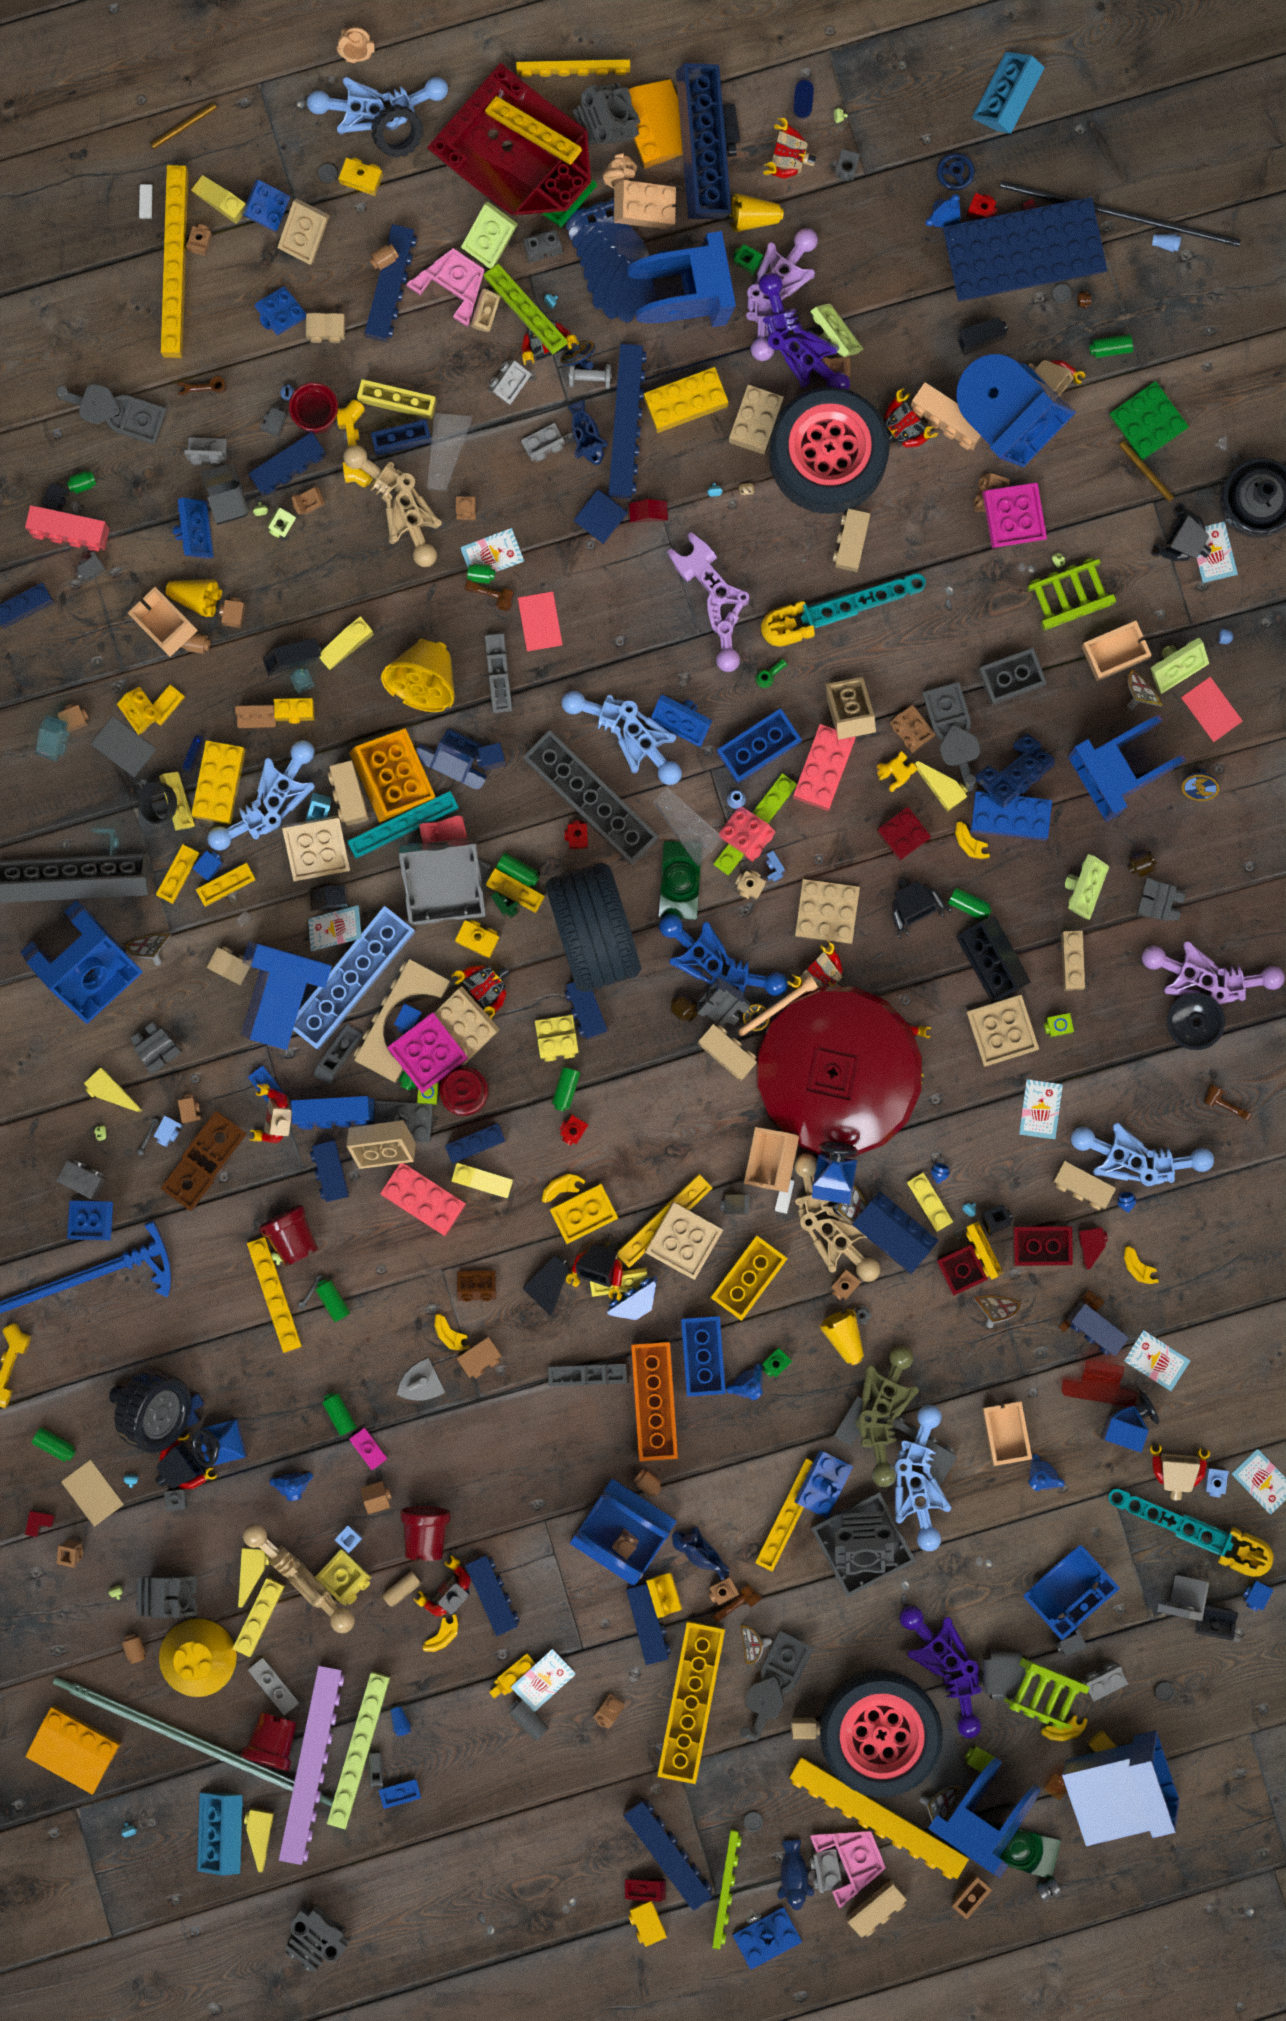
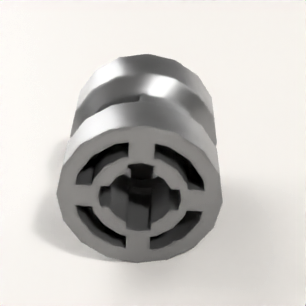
M1055 1877L1050 1878L1048 1882L1036 1884L1043 1903L1049 1901L1053 1896H1061Z

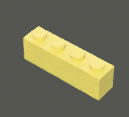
M361 379L357 395L358 402L431 420L433 419L437 403L434 396Z
M270 1577L266 1578L233 1647L234 1650L248 1657L253 1655L283 1593L285 1584Z

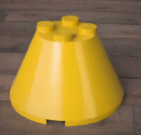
M419 639L415 645L384 668L381 675L383 686L392 696L396 694L402 698V703L418 710L442 712L446 707H451L455 695L451 656L446 650L447 646L442 642L434 643L425 639Z
M207 1619L186 1620L172 1628L161 1644L159 1652L161 1672L168 1684L184 1695L192 1697L211 1695L223 1688L234 1672L237 1661V1653L233 1649L235 1644L229 1633L222 1626Z

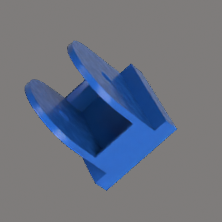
M722 231L707 233L701 247L655 254L637 260L627 267L628 276L634 279H656L681 275L685 295L659 300L639 308L635 312L638 322L665 323L710 316L711 326L717 327L727 325L735 309L736 303Z
M991 354L978 358L965 369L957 387L958 407L966 421L991 446L990 449L1000 459L1023 468L1076 413L1032 368L1005 355Z
M1160 715L1139 724L1096 750L1088 739L1074 747L1069 754L1068 759L1105 822L1119 816L1124 811L1127 804L1123 798L1150 784L1186 761L1184 755H1181L1136 779L1120 752V747L1161 723L1163 719Z
M612 1478L570 1544L635 1586L644 1575V1572L664 1541L670 1535V1531L677 1520ZM624 1528L639 1539L636 1549L627 1560L612 1548V1542Z
M995 1757L976 1779L949 1821L946 1822L937 1815L928 1828L1000 1879L1008 1865L999 1856L1029 1813L1041 1788L1034 1784L1017 1804L1000 1831L993 1828L972 1812L986 1793L1001 1766L1002 1761Z

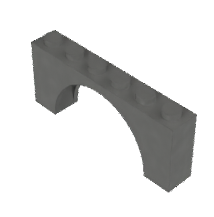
M856 1396L833 1435L849 1446L860 1436L859 1429L855 1425V1419L861 1414L863 1406L862 1397L860 1398L859 1396ZM871 1399L869 1400V1402H867L866 1410H869L870 1405L872 1403ZM879 1405L877 1410L880 1413H883L884 1410L882 1406ZM889 1415L884 1420H878L876 1423L884 1424L891 1416ZM896 1417L893 1421L894 1428L904 1431L915 1442L919 1428L914 1425L909 1428L904 1424V1419ZM929 1435L925 1447L936 1454L930 1455L934 1461L929 1460L928 1464L932 1466L930 1467L932 1477L936 1479L940 1486L957 1456L954 1455L955 1450L946 1445L942 1448L937 1445L939 1441ZM922 1466V1467H921V1474H923V1475L925 1476V1478L929 1481V1479H928L926 1473L923 1472V1466ZM920 1478L916 1484L917 1487L920 1485Z

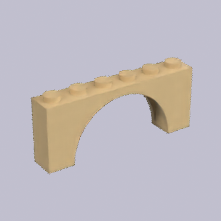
M410 959L408 963L404 962L399 971L402 973L401 976L393 981L390 987L392 989L390 996L386 995L381 1004L383 1006L382 1011L375 1014L372 1023H374L372 1029H368L363 1037L365 1040L363 1046H358L354 1053L356 1057L354 1061L397 1083L404 1069L387 1049L384 1027L388 1014L397 1003L413 995L425 994L442 999L451 983L444 977Z

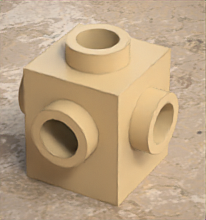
M751 870L750 873L746 871L744 875L740 873L735 884L738 885L739 895L746 899L752 897L757 900L766 881L760 878V874ZM751 882L753 886L748 887L746 884Z

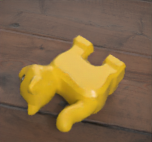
M902 751L889 763H879L877 765L879 780L888 778L891 773L897 781L889 787L891 792H894L896 788L901 787L907 782L910 776L918 769L912 762L908 766L903 764L907 760V756Z

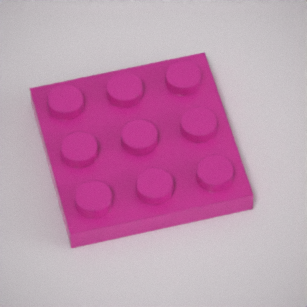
M1038 483L982 492L992 548L1047 539Z
M434 1013L430 1014L387 1047L422 1094L468 1059Z

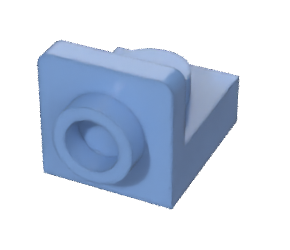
M771 851L766 855L768 859L765 861L771 870L775 869V872L767 876L768 881L773 880L776 882L784 876L782 873L785 872V869L774 851Z

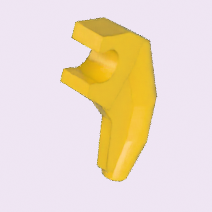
M961 821L957 822L955 829L956 838L959 846L966 854L977 859L990 858L989 854H982L981 849L988 847V844L972 838L966 824H963Z
M564 1174L547 1185L543 1191L541 1201L547 1203V1201L551 1202L560 1192L578 1193L579 1189L575 1187V1183L579 1181L584 1184L585 1180L576 1175Z
M1126 1246L1123 1258L1127 1270L1138 1282L1146 1284L1159 1283L1158 1279L1152 1280L1150 1278V1274L1157 1272V1270L1141 1263L1135 1249H1132L1131 1246Z
M436 1314L434 1326L440 1340L449 1349L460 1351L470 1349V1345L463 1346L461 1344L462 1339H466L468 1336L450 1329L446 1318L441 1314Z
M456 1614L452 1615L453 1623H448L446 1617L442 1618L438 1634L425 1642L423 1651L435 1652L445 1648L457 1636L458 1619Z
M1073 1715L1066 1722L1072 1726L1071 1730L1065 1727L1061 1730L1054 1726H1046L1042 1728L1041 1734L1049 1740L1061 1742L1078 1738L1084 1731L1088 1719L1083 1718V1722L1077 1724V1716Z

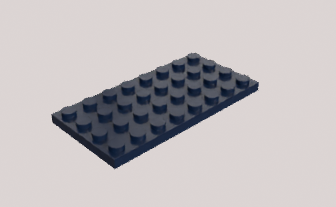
M1092 197L942 228L958 302L1106 273L1108 271Z

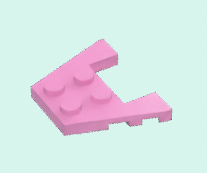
M453 248L434 262L428 269L422 271L416 278L410 280L406 286L421 296L431 280L435 281L463 300L453 318L468 327L485 269Z
M871 1831L816 1834L810 1836L816 1853L836 1846L849 1878L850 1884L832 1891L838 1908L845 1905L848 1900L886 1869Z

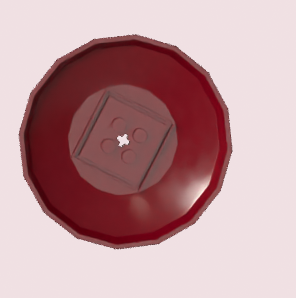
M822 986L813 992L810 991L802 994L782 1008L769 1021L756 1052V1087L768 1118L781 1132L799 1136V1146L818 1155H830L829 1152L823 1151L819 1147L821 1142L826 1141L846 1143L857 1148L856 1154L845 1155V1157H855L885 1145L909 1122L922 1091V1055L910 1025L886 1000L858 987ZM834 1067L835 1071L838 1072V1075L832 1078V1074L829 1073V1070H833Z

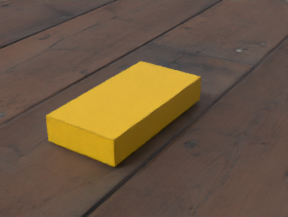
M169 685L153 704L161 716L156 721L160 726L185 698L172 685Z

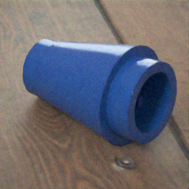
M402 1707L391 1709L393 1733H396L397 1737L411 1733L412 1726Z

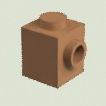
M230 598V601L225 600L224 605H221L220 616H222L221 623L224 626L242 628L246 606L241 602V599Z
M68 705L64 707V711L57 713L63 730L66 733L88 725L86 721L89 719L85 708L81 709L79 705Z
M383 1481L360 1488L368 1514L390 1508L389 1499H392L389 1488H385Z

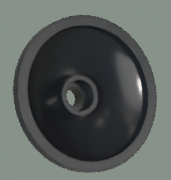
M1189 993L1177 999L1171 1006L1167 1017V1026L1171 1037L1177 1044L1189 1050H1203L1214 1045L1222 1036L1225 1029V1014L1221 1005L1213 997L1204 993ZM1195 1017L1200 1018V1024L1194 1023L1193 1020Z

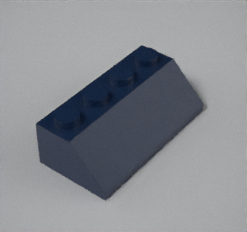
M881 1191L875 1195L852 1223L856 1229L910 1274L914 1272L939 1241Z

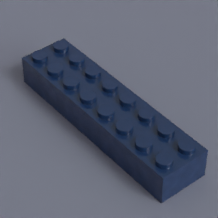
M684 63L676 70L688 219H724L732 211L719 64Z

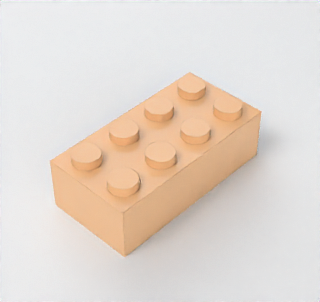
M927 383L923 384L911 403V409L919 419L922 417L926 419L930 426H935L934 429L939 428L944 431L943 434L949 439L953 440L955 438L958 440L963 448L974 450L982 436L966 421L959 410L958 404Z

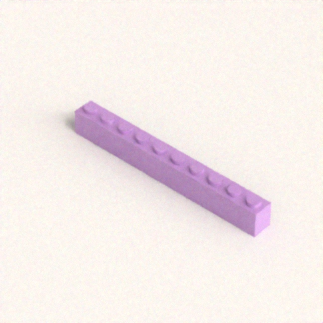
M318 1666L279 1861L302 1865L303 1861L308 1859L309 1850L306 1849L307 1841L311 1842L313 1830H310L311 1822L316 1820L317 1811L314 1810L315 1802L319 1803L321 1791H318L319 1783L324 1781L325 1772L322 1771L323 1763L327 1764L329 1752H326L327 1744L331 1745L333 1733H330V1728L336 1722L337 1714L334 1713L335 1705L339 1706L341 1694H337L338 1688L343 1686L345 1675L341 1674L342 1670Z

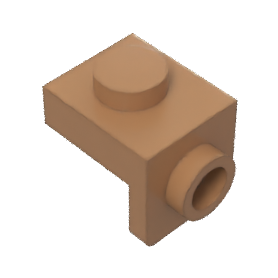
M849 357L822 358V361L833 372H843L850 377Z
M314 487L301 495L291 497L293 508L298 514H309L325 505L318 487Z
M609 1694L593 1718L600 1726L609 1729L625 1707V1704Z

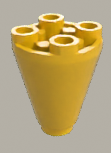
M213 579L175 580L168 582L166 595L203 617H213L216 612L217 600L221 599L222 590L218 589V583Z

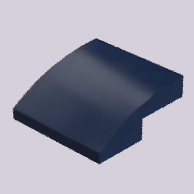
M598 489L574 519V522L602 544H605L629 512Z

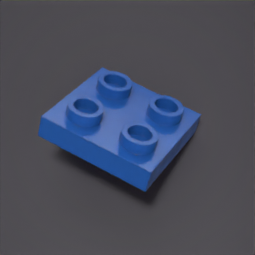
M256 180L242 215L272 231H277L291 196L260 180Z
M285 286L256 302L254 306L261 314L260 322L267 330L272 328L277 336L306 319V312Z

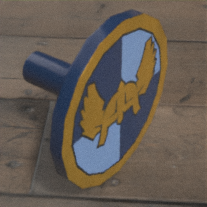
M592 341L580 342L579 345L576 344L572 346V349L566 350L561 356L560 361L564 366L579 363L582 370H591L593 363L585 359L594 352L595 345Z
M1200 768L1198 773L1188 775L1183 779L1181 788L1186 797L1196 801H1207L1218 795L1220 785L1215 777L1206 774V770Z

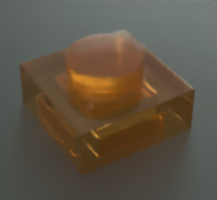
M1055 1773L1043 1788L1059 1801L1067 1792L1064 1780Z

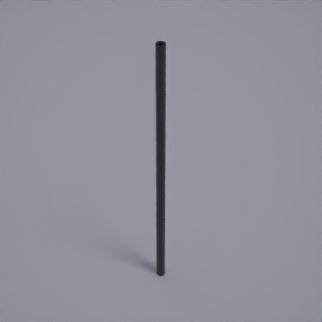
M1001 181L1000 185L1001 189L1058 203L1078 200ZM1094 204L1095 212L1236 247L1240 245V239Z

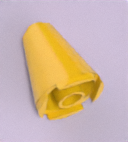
M735 193V197L731 199L732 213L730 217H733L734 223L730 224L733 232L778 224L783 219V208H780L779 204Z
M847 1309L846 1314L837 1312L822 1321L823 1325L819 1324V1327L844 1361L855 1365L862 1361L861 1358L864 1356L856 1313L853 1309Z

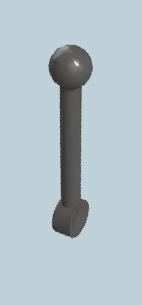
M152 1119V1125L141 1147L137 1149L138 1155L144 1154V1148L155 1126L159 1125L158 1119Z
M318 1274L316 1276V1281L305 1299L298 1304L299 1309L306 1308L308 1299L317 1287L316 1284L323 1281V1275Z

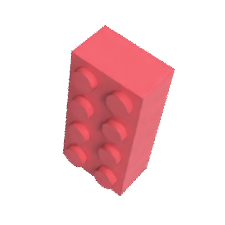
M31 505L25 525L29 534L33 535L32 537L35 539L43 540L45 537L57 544H62V541L68 542L70 546L81 548L82 545L94 552L105 550L110 530L105 521Z
M820 724L793 798L829 811L856 737L838 740L835 729Z
M404 1163L398 1165L380 1193L444 1236L448 1234L466 1206V1203Z

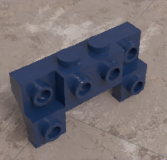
M1027 733L1014 743V749L1021 754L1019 758L1001 773L988 765L975 777L976 781L988 791L994 802L1002 808L1007 806L1021 793H1025L1029 786L1034 782H1038L1042 775L1054 766L1055 758L1042 750L1041 743Z

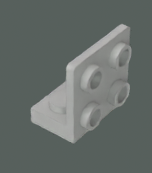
M189 437L188 450H184V455L194 465L210 462V465L219 466L221 463H226L227 439Z
M1176 1575L1170 1602L1167 1601L1166 1605L1159 1604L1157 1612L1202 1621L1209 1582Z
M1110 1662L1103 1666V1670L1099 1672L1094 1670L1085 1675L1086 1678L1083 1679V1682L1086 1686L1090 1687L1088 1692L1093 1701L1128 1685L1121 1671L1123 1670L1121 1665Z

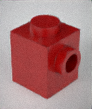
M975 193L967 215L978 220L995 217L998 208H995L997 201H994V198L989 195L983 194L982 196Z
M572 821V824L568 825V829L564 830L565 841H569V850L588 849L587 824H583V821Z
M572 1115L569 1121L564 1120L559 1128L562 1131L560 1133L563 1136L562 1141L570 1146L573 1143L577 1145L589 1125Z

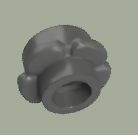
M866 1306L853 1309L856 1313L857 1323L864 1325L871 1318V1312L868 1311Z

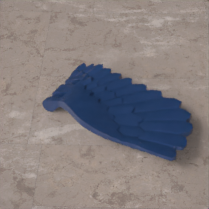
M611 198L610 201L605 203L601 201L592 204V207L577 209L566 221V230L569 231V240H573V248H577V257H581V267H585L584 278L588 280V292L593 293L592 303L595 309L602 308L604 314L609 319L619 317L622 322L629 323L633 320L635 312L639 308L659 300L655 292L653 278L634 279L628 276L627 267L637 260L648 257L649 252L643 240L628 224L614 223V216L607 218L605 210L612 208L614 213V198ZM594 214L596 222L589 224L587 216Z

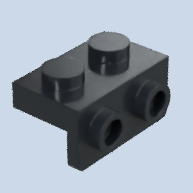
M1205 1604L1202 1621L1196 1620L1194 1633L1233 1641L1239 1613L1230 1608L1220 1609L1215 1608L1213 1605Z

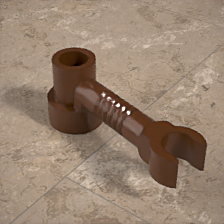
M219 376L213 377L210 383L191 385L183 382L177 384L179 387L185 386L183 392H178L180 396L197 391L224 393L227 388L226 382Z
M466 581V591L496 598L495 607L503 611H510L513 591L504 588L502 592L480 586L472 581Z
M1210 1084L1207 1090L1208 1094L1203 1101L1204 1103L1212 1107L1216 1104L1247 1121L1250 1120L1252 1114L1222 1099L1221 1096L1224 1091Z
M1091 1290L1082 1297L1083 1303L1095 1312L1105 1303L1101 1297H1097ZM1065 1320L1059 1328L1065 1333L1071 1323Z
M749 1584L741 1590V1596L712 1617L718 1623L744 1602L751 1608L763 1598Z

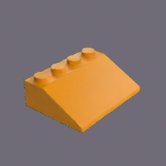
M671 79L628 89L632 106L641 122L636 125L639 135L633 141L644 169L683 155L679 103Z
M406 728L356 746L349 752L379 822L398 816L436 798Z
M54 1705L50 1708L25 1757L93 1795L122 1743Z

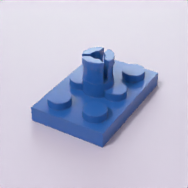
M190 498L178 499L181 525L174 526L173 534L176 535L175 538L177 540H183L185 556L213 558L207 501Z
M662 694L651 717L652 720L667 731L699 747L702 746L713 721L695 712L697 705L693 701L684 700L680 704Z
M69 1201L67 1239L111 1241L113 1202Z
M819 1450L794 1502L828 1519L853 1466Z
M784 1906L732 1934L750 1970L802 1943Z

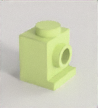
M277 506L276 511L267 524V527L270 529L269 533L278 538L280 535L285 537L296 517ZM279 519L283 520L281 526L276 525V521Z

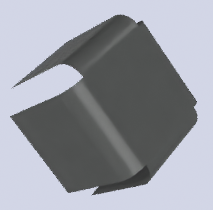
M226 464L201 472L204 488H207L210 496L207 498L217 525L248 515L249 510L236 467L233 464Z
M988 1650L991 1653V1660H984L982 1658L983 1692L992 1694L991 1700H1004L1005 1697L1015 1699L1026 1674L1024 1672L1026 1668L1019 1665L1022 1659V1652L1020 1650ZM1030 1686L1028 1687L1026 1693L1030 1692Z

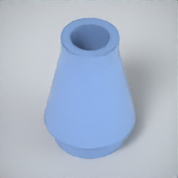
M1177 233L1154 234L1152 245L1171 252L1179 251L1181 236H1178Z
M733 790L727 796L728 805L734 809L743 807L746 802V797L740 790ZM737 795L740 796V799L736 801L733 797Z

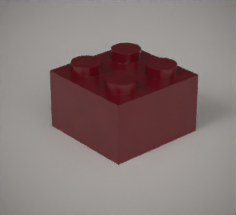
M909 807L877 830L878 835L899 862L931 839L930 834Z
M972 1245L936 1261L952 1296L989 1280Z

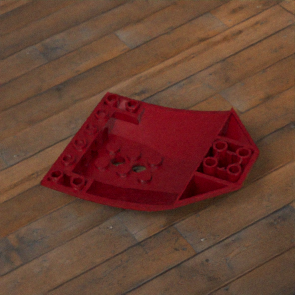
M502 63L496 67L427 147L430 152L456 174L511 215L567 211L591 184L587 129L545 100ZM497 96L581 147L582 151L570 165L486 114L485 109ZM496 130L499 133L498 137L495 139L489 138V131ZM505 141H510L513 144V148L510 151L503 150L502 144Z

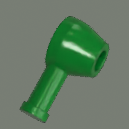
M780 659L770 670L762 669L758 671L755 676L756 684L760 688H769L774 682V675L784 667H787V663ZM764 674L768 676L766 681L761 679V676Z

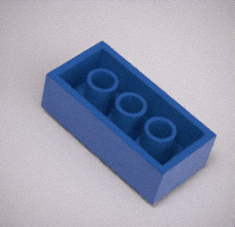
M780 708L717 749L716 753L738 785L799 745L802 739Z
M975 792L970 832L1046 841L1049 834L1052 800L1017 796L1007 806L1002 808L994 802L989 793Z
M369 1096L291 1101L292 1124L298 1126L301 1130H311L313 1126L328 1129L332 1128V1125L345 1128L351 1127V1124L354 1123L358 1126H365L375 1122L374 1099Z
M720 1316L681 1319L687 1397L726 1394Z

